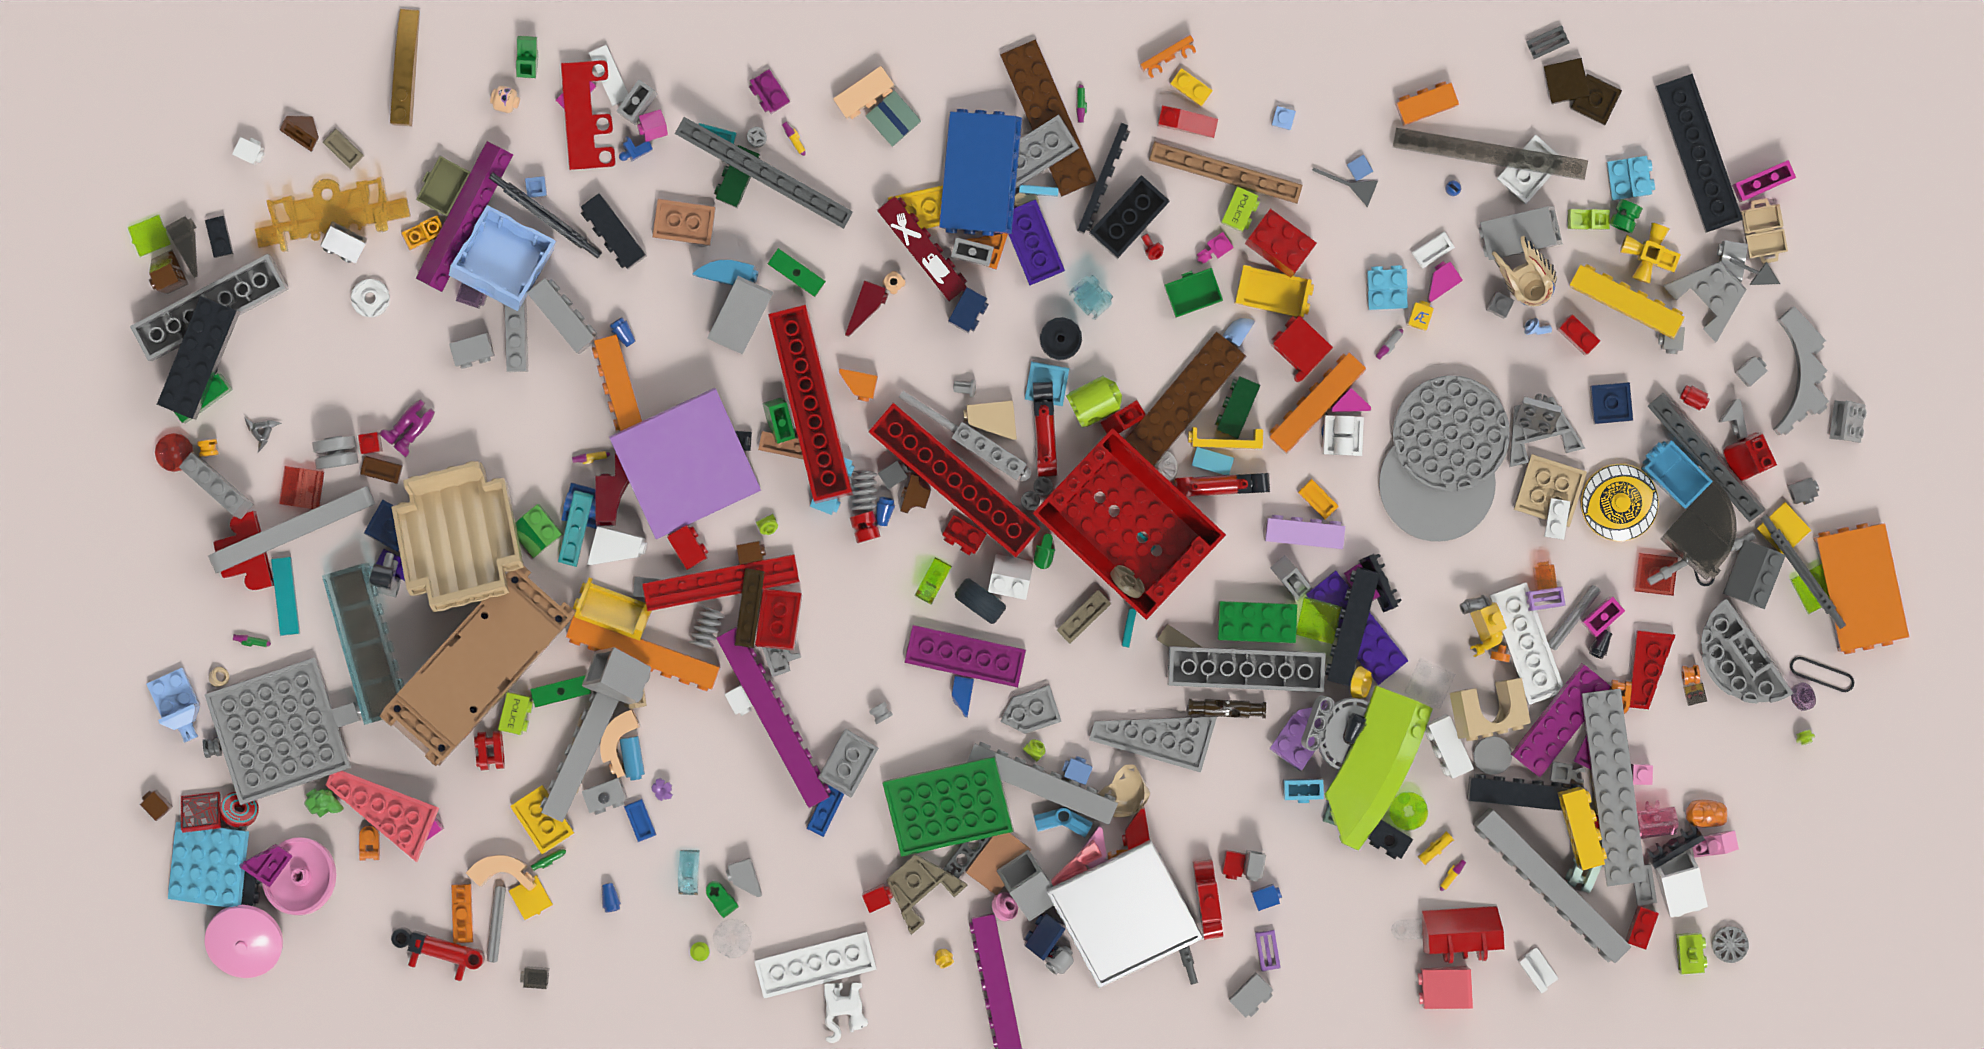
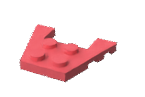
M1094 839L1051 880L1053 886L1087 871V864L1102 857V852Z

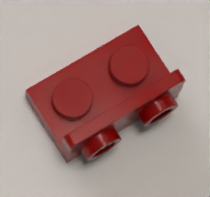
M953 515L942 533L945 536L944 541L952 546L954 543L962 546L960 550L969 556L971 553L976 554L987 535Z

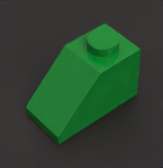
M777 398L762 403L767 423L776 443L779 444L795 439L787 402L782 398Z

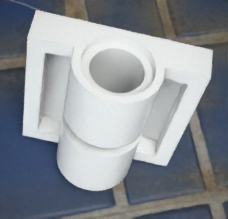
M1325 415L1323 454L1362 456L1364 417Z

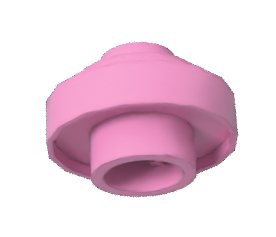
M1002 892L993 898L992 909L999 920L1009 921L1016 917L1018 905L1009 893Z

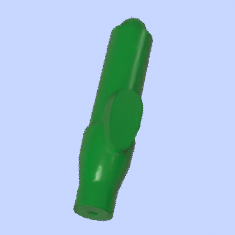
M560 849L541 858L531 865L532 870L535 871L539 868L549 867L553 864V861L563 857L566 850Z

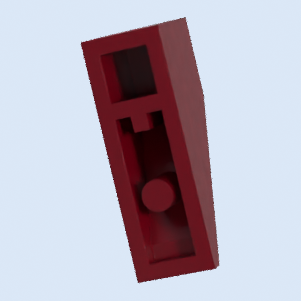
M864 280L845 336L850 337L881 307V304L886 303L889 295L886 293V288Z

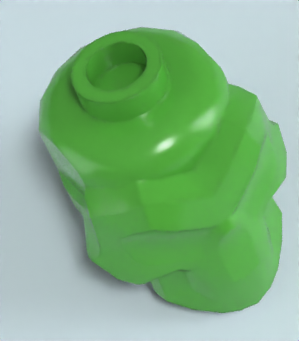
M314 788L306 794L307 799L304 801V805L311 814L317 813L319 818L328 812L338 813L344 809L329 789L317 791Z

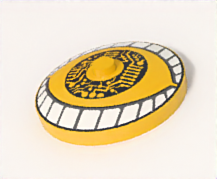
M1626 464L1609 465L1596 471L1584 485L1580 500L1581 512L1587 525L1597 535L1611 541H1628L1645 533L1653 524L1659 507L1658 493L1652 480L1642 470Z

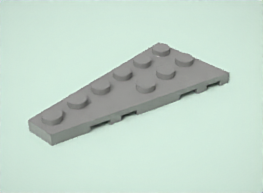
M1217 717L1094 721L1089 740L1201 772Z

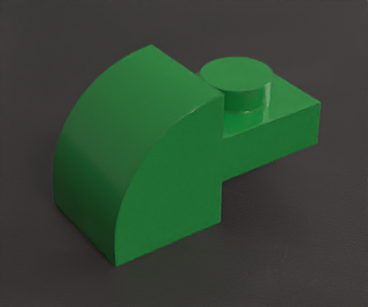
M518 36L516 77L536 78L538 68L537 37Z

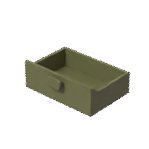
M439 156L432 171L426 172L422 180L425 184L416 200L448 217L470 172Z

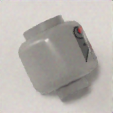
M1055 946L1046 957L1045 966L1055 975L1058 973L1064 974L1074 962L1071 956L1073 952L1067 946Z

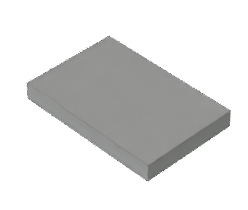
M845 729L818 779L851 798L879 748Z

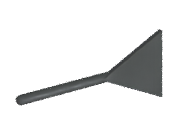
M1312 169L1313 172L1349 186L1368 207L1378 181L1350 183L1319 169Z

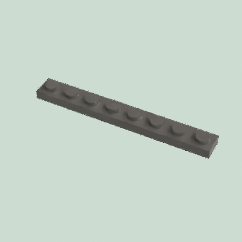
M1664 393L1648 405L1649 409L1749 522L1764 512L1765 508Z

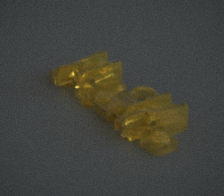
M377 177V179L370 181H357V188L340 191L338 187L340 185L336 181L322 179L313 186L312 192L314 197L295 201V197L289 195L279 200H266L273 225L255 229L258 247L263 248L280 244L281 251L288 252L285 232H289L290 240L307 239L311 234L312 240L319 241L321 239L319 232L326 234L332 221L349 230L352 224H357L359 231L365 226L375 224L377 232L388 231L387 221L411 217L408 199L401 198L388 201L382 177ZM378 183V203L370 204L369 185ZM330 189L333 192L330 200L322 198L323 190ZM283 203L284 209L291 221L280 223L277 218L275 204Z

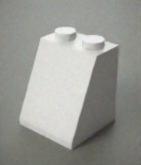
M597 526L587 564L595 565L641 557V554H645L647 543L644 542L645 538Z
M996 554L988 592L1026 600L1034 561Z
M1690 850L1685 851L1655 869L1664 904L1670 917H1679L1685 913L1700 911L1702 908L1708 907L1700 869Z

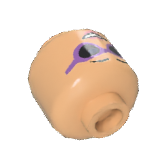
M499 86L497 89H494L490 98V104H493V108L505 113H511L514 108H518L520 103L517 91L505 86Z

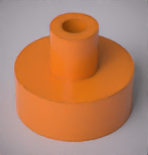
M1499 645L1497 652L1491 651L1490 659L1509 662L1510 655L1505 654L1506 646Z

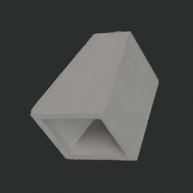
M615 647L598 650L593 655L582 686L627 704L638 703L643 697L644 686L650 679L651 667Z
M1029 849L996 870L1008 892L1029 921L1054 906L1047 893V889L1053 887V885Z

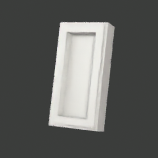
M1444 231L1413 251L1412 255L1423 269L1455 247Z

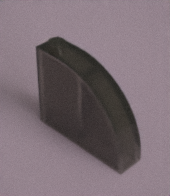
M1713 480L1660 538L1662 542L1705 580H1708L1710 577L1714 579L1721 571L1719 567L1730 554L1736 538V514L1727 493Z

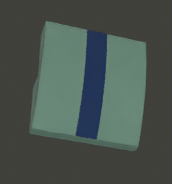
M895 90L866 115V118L892 147L921 122Z

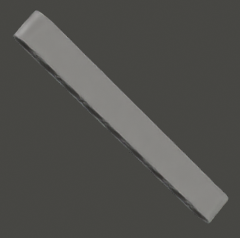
M368 486L212 553L208 555L215 573H219L375 504V501Z

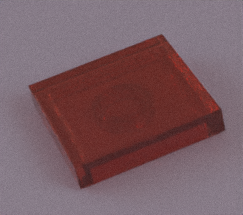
M1639 553L1634 591L1674 596L1676 572L1672 573V576L1666 580L1662 579L1653 585H1650L1647 579L1660 572L1661 568L1669 567L1678 562V557Z

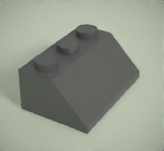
M1744 540L1723 594L1752 606L1765 609L1786 555Z

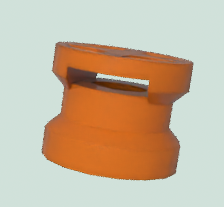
M1693 665L1692 667L1682 666V681L1684 685L1692 682L1700 684L1698 665Z

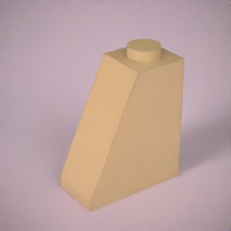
M1013 401L967 405V409L963 410L964 421H968L970 426L1017 440Z

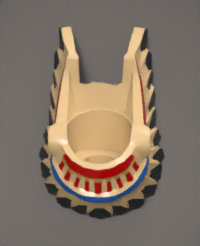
M1522 236L1521 244L1527 261L1525 264L1511 270L1495 251L1492 255L1495 257L1494 261L1499 267V271L1505 279V284L1508 286L1507 290L1511 292V295L1526 306H1541L1547 303L1554 293L1557 272L1554 270V265L1549 264V259H1545L1539 249H1536L1531 241H1527L1526 237Z

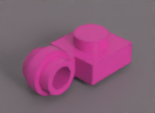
M1222 232L1207 242L1211 250L1208 251L1206 248L1197 254V260L1204 264L1212 259V253L1218 259L1234 247Z

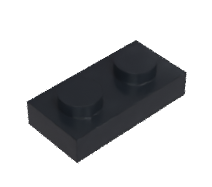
M225 216L205 220L213 257L217 258L234 254Z

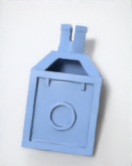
M180 668L147 683L146 685L162 718L158 720L159 724L173 730L178 729L184 743L198 737L192 722L196 721L200 704L184 669Z

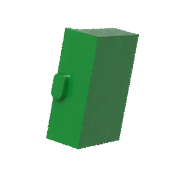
M1212 268L1195 274L1189 271L1181 274V279L1164 285L1175 318L1223 301Z

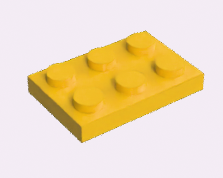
M541 785L510 806L541 854H544L575 833L566 819L561 822L541 813L543 809L540 808L544 797L548 798L550 795L544 785Z

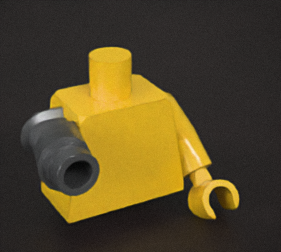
M1481 595V597L1476 599H1466L1459 605L1464 615L1470 613L1481 642H1483L1482 644L1479 643L1470 647V650L1474 648L1477 650V654L1473 655V657L1484 654L1485 650H1489L1502 642L1503 631L1507 629V626L1497 603L1491 602L1488 597Z

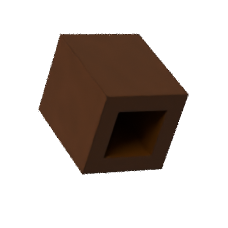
M760 541L736 545L740 564L764 560L763 556L766 555L765 545L761 544Z
M158 790L148 791L141 798L143 800L140 804L141 807L155 821L160 820L173 807Z

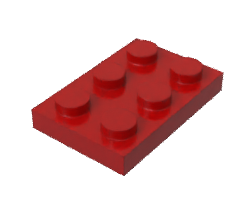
M763 589L755 641L756 647L794 650L802 593Z

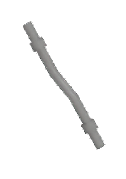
M1751 531L1741 538L1737 537L1731 540L1730 544L1714 553L1687 556L1669 567L1661 568L1660 572L1649 577L1647 581L1650 585H1653L1662 579L1666 580L1672 576V573L1690 563L1715 561L1733 550H1739L1744 540L1751 541L1756 537Z

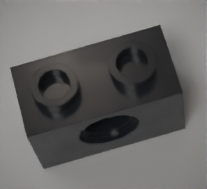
M1382 819L1368 837L1371 840L1369 842L1370 845L1378 850L1380 847L1386 849L1387 852L1385 854L1393 859L1397 857L1402 859L1413 841L1411 837ZM1387 835H1392L1394 837L1393 844L1385 845L1384 838Z

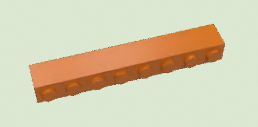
M574 615L566 638L570 639V643L578 646L581 643L588 645L587 649L592 651L615 647L650 666L651 672L656 669L661 671L660 675L664 677H678L679 682L687 685L690 682L697 684L696 688L703 691H708V688L713 689L721 668L644 639H640V641L575 618Z

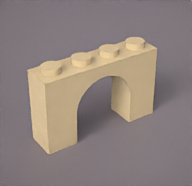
M1522 678L1495 682L1499 700V711L1492 722L1488 721L1481 712L1476 688L1449 693L1458 739L1466 738V741L1478 740L1479 735L1482 738L1490 737L1496 731L1497 734L1507 733L1509 728H1512V731L1524 729L1523 725L1530 724Z

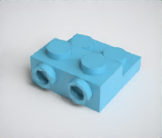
M1647 156L1607 162L1612 201L1652 195V191L1655 190L1654 179H1650L1649 171H1652V161L1647 160Z
M1402 265L1391 266V270H1383V266L1371 267V271H1367L1368 310L1408 308L1407 269H1402Z

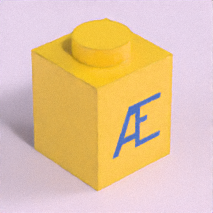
M1422 300L1419 303L1415 302L1407 325L1426 331L1434 308L1430 307V303Z

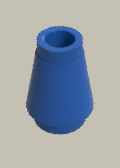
M623 317L610 325L611 332L617 335V338L626 347L636 341L627 320L625 321Z
M879 497V501L876 502V524L888 526L895 508L894 499Z
M613 883L602 885V908L605 909V913L620 910L621 902Z

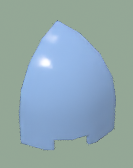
M1240 318L1233 321L1223 337L1239 347L1255 321L1249 318Z

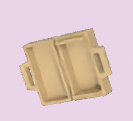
M1767 198L1751 201V209L1741 211L1744 233H1752L1745 236L1746 244H1748L1749 258L1760 257L1762 264L1778 261L1779 253L1788 252L1784 229L1774 230L1784 226L1780 204L1770 205ZM1760 203L1766 204L1765 207L1755 208L1754 206ZM1775 254V258L1764 260V256Z

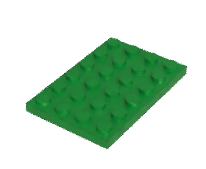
M995 756L882 782L901 857L1014 831Z

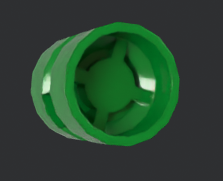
M1619 199L1616 206L1617 213L1613 214L1609 224L1621 231L1632 234L1636 226L1635 219L1640 217L1643 208L1630 201Z

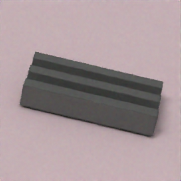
M1559 26L1526 43L1533 59H1537L1570 42L1566 37L1563 26ZM1560 32V35L1534 47L1532 46V43ZM1561 38L1564 41L1540 53H1535V50Z

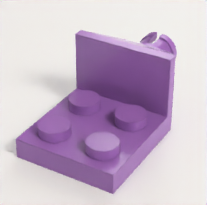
M1326 700L1322 701L1321 703L1322 710L1326 709L1328 706V703L1324 705ZM1312 707L1295 712L1269 748L1299 771L1303 770L1315 752L1305 749L1301 743ZM1318 718V719L1315 720V722H1314L1315 728L1320 727V725H1321V719H1320V718ZM1310 737V738H1309V740H1308V746H1309V747H1311V746L1314 744V742H1315V738H1314V737Z

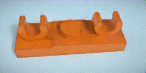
M1192 36L1185 37L1140 64L1142 71L1144 72L1148 69L1149 77L1154 78L1152 69H1158L1161 74L1163 72L1162 67L1157 64L1163 61L1166 63L1176 58L1175 54L1181 51L1184 59L1187 58L1185 54L1186 49H1191L1193 54L1196 53L1195 47L1190 45L1194 41Z
M472 884L451 885L453 943L473 942Z

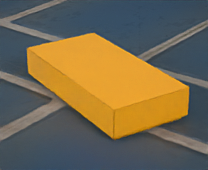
M1312 479L1298 491L1324 520L1339 507Z

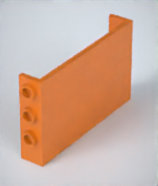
M1868 523L1856 525L1857 529L1849 530V527L1837 529L1838 533L1830 534V531L1818 533L1819 537L1814 538V542L1818 544L1829 599L1836 606L1835 610L1846 623V626L1841 629L1835 623L1839 642L1837 650L1844 652V654L1855 653V649L1861 647L1863 650L1873 649L1875 644L1880 643L1882 646L1892 645L1894 640L1909 637L1885 523L1868 526Z

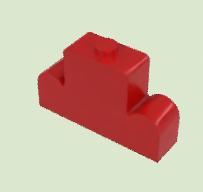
M247 512L242 519L234 516L230 521V528L236 535L215 540L213 542L215 552L260 533L261 528L257 512ZM267 552L221 571L223 578L246 573L244 583L250 590H261L274 586Z
M1210 859L1193 862L1204 940L1223 937L1222 916L1213 861Z

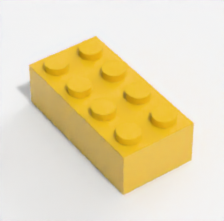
M1576 787L1558 792L1577 867L1581 870L1605 865L1604 859H1607L1605 849L1599 843L1602 837L1600 830L1595 828L1594 822L1597 819L1594 810L1590 809L1589 803L1592 802L1589 791L1582 787Z

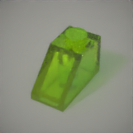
M935 557L914 596L932 604L952 566Z

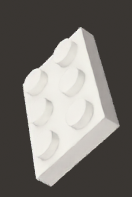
M1535 135L1498 176L1497 180L1524 204H1527L1565 160Z

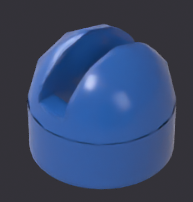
M1454 180L1448 182L1445 187L1446 193L1450 196H1457L1461 192L1460 183ZM1451 184L1458 189L1457 192L1450 187Z

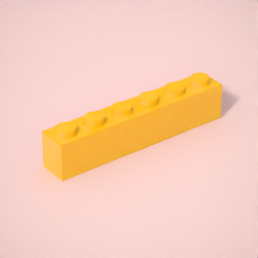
M1588 264L1585 267L1579 266L1570 283V288L1673 340L1675 339L1685 320V317L1682 316V311L1676 308L1670 310L1664 307L1666 305L1664 302L1658 299L1652 301L1647 298L1648 295L1640 290L1636 293L1630 290V285L1622 281L1618 284L1612 281V276L1606 273L1600 275L1595 272L1596 269Z

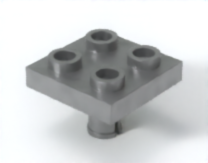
M1541 393L1536 394L1535 399L1524 397L1514 425L1552 435L1561 414L1562 406L1547 403L1548 397L1545 394L1543 395V400H1541Z

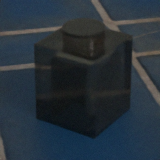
M526 966L520 975V982L523 983V988L547 989L550 968Z

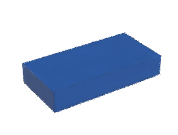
M643 799L624 806L638 842L657 835Z

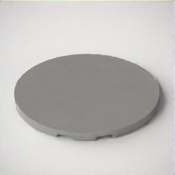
M1462 376L1436 377L1417 386L1401 403L1393 426L1394 447L1405 470L1421 484L1440 491H1463L1483 483L1502 464L1509 446V421L1499 399L1483 384Z
M1394 445L1383 461L1379 479L1381 500L1392 521L1411 536L1422 540L1438 542L1459 538L1478 526L1492 505L1496 486L1494 473L1483 483L1463 491L1447 492L1429 488L1415 480L1405 470L1396 454Z

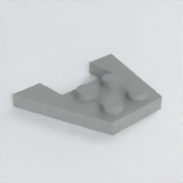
M1721 261L1663 286L1676 300L1691 288L1717 315L1703 328L1715 342L1718 341L1747 290Z
M1553 397L1547 399V403L1558 405ZM1521 405L1514 406L1509 467L1529 463L1525 443L1557 435L1562 436L1565 453L1585 449L1562 411L1551 435L1514 425Z

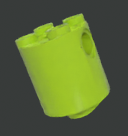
M1103 375L1066 395L1082 428L1088 427L1121 410L1122 394L1116 382Z

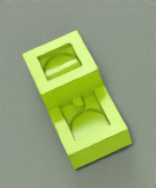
M1568 210V229H1610V210Z

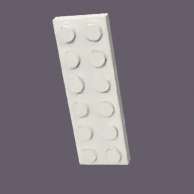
M1525 582L1489 596L1491 602L1498 604L1507 629L1503 631V635L1518 677L1522 678L1528 705L1557 695L1563 687V683L1537 610L1528 611V596H1526L1525 592H1529V588Z
M867 931L754 961L764 998L877 969Z

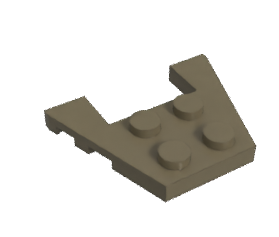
M918 854L912 856L887 878L888 885L895 901L898 903L902 917L911 935L925 923L912 907L939 883H942L953 897H956L968 886L966 882Z

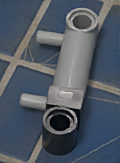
M386 553L383 566L379 564L373 565L370 583L372 586L377 587V593L396 598L401 579L395 578L398 561L393 560V554Z

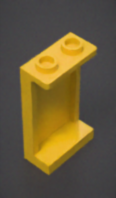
M1243 265L1234 304L1294 317L1300 315L1304 318V314L1308 315L1310 303H1307L1308 295L1312 296L1314 284H1311L1312 279L1295 276L1290 278L1285 274Z
M1192 427V431H1188V443H1191V447L1263 449V429L1253 430L1252 441L1198 439L1197 427Z
M589 577L587 583L583 582L579 592L582 595L580 599L576 598L573 609L576 610L574 617L640 641L652 612H647L646 603L592 583L593 578Z

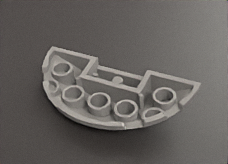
M1727 598L1723 600L1710 614L1703 629L1701 639L1702 659L1711 679L1728 695H1733L1748 703H1773L1794 694Z

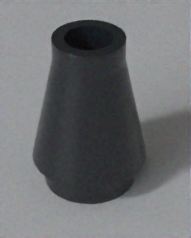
M1607 630L1601 632L1590 645L1589 654L1599 659L1607 656L1613 634Z
M1353 713L1348 719L1344 739L1355 743L1367 725V718Z

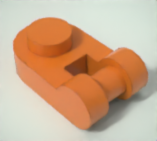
M1612 679L1611 690L1619 688L1624 690L1622 702L1624 714H1626L1630 707L1632 682L1625 681V683Z
M365 826L360 831V861L372 858L373 860H380V834L374 826ZM366 845H373V851H366Z

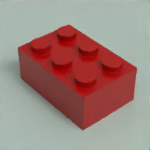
M1270 208L1244 244L1291 278L1317 242Z

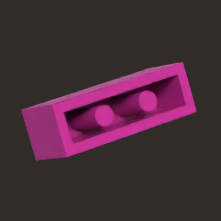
M1789 160L1737 182L1732 187L1740 203L1795 179L1796 175Z

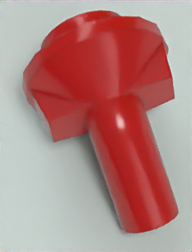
M1148 233L1141 236L1147 247L1145 254L1148 259H1159L1163 255V245L1159 242L1153 244Z

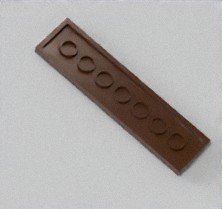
M1036 39L1000 54L1032 130L1034 131L1057 115H1060L1079 146V149L1049 167L1061 197L1097 182Z
M1216 331L1125 440L1149 463L1155 466L1247 356Z

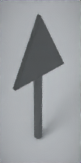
M1734 259L1729 260L1731 263L1757 274L1750 285L1780 284L1767 262L1758 271Z

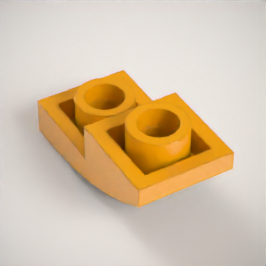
M436 215L402 232L401 235L409 251L437 238L442 224Z

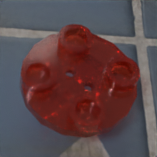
M176 433L167 434L156 445V460L167 471H182L179 466L191 452L194 453L193 445L184 435Z

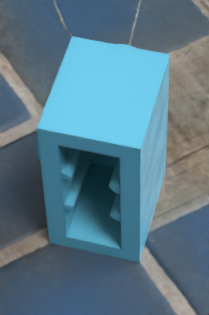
M1323 779L1283 780L1284 800H1298V803H1309V800L1324 799Z

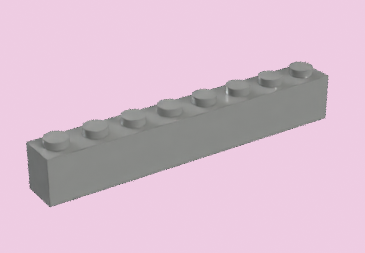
M593 691L589 702L592 703L589 710L585 709L582 714L581 720L584 721L581 728L577 726L572 736L576 739L573 745H568L564 755H567L564 763L560 762L556 772L559 775L556 780L552 779L548 788L551 791L548 798L544 797L540 808L543 809L541 813L561 822L565 819L619 700Z
M980 742L979 745L974 744L967 762L995 756L1002 781L1108 825L1110 824L1118 802L1115 801L1116 797L1106 793L1105 796L1097 794L1098 790L1087 786V789L1079 786L1080 783L1072 779L1065 781L1061 779L1062 775L1053 771L1051 774L1043 772L1044 768L1036 764L1031 767L1022 758L1015 757L1014 760L1007 757L1009 753L1000 749L997 752L990 750L991 746Z

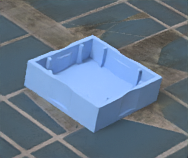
M487 205L475 224L471 237L463 244L453 261L449 276L518 311L528 295L527 292L531 290L554 251L556 240L533 228L519 224L510 216Z

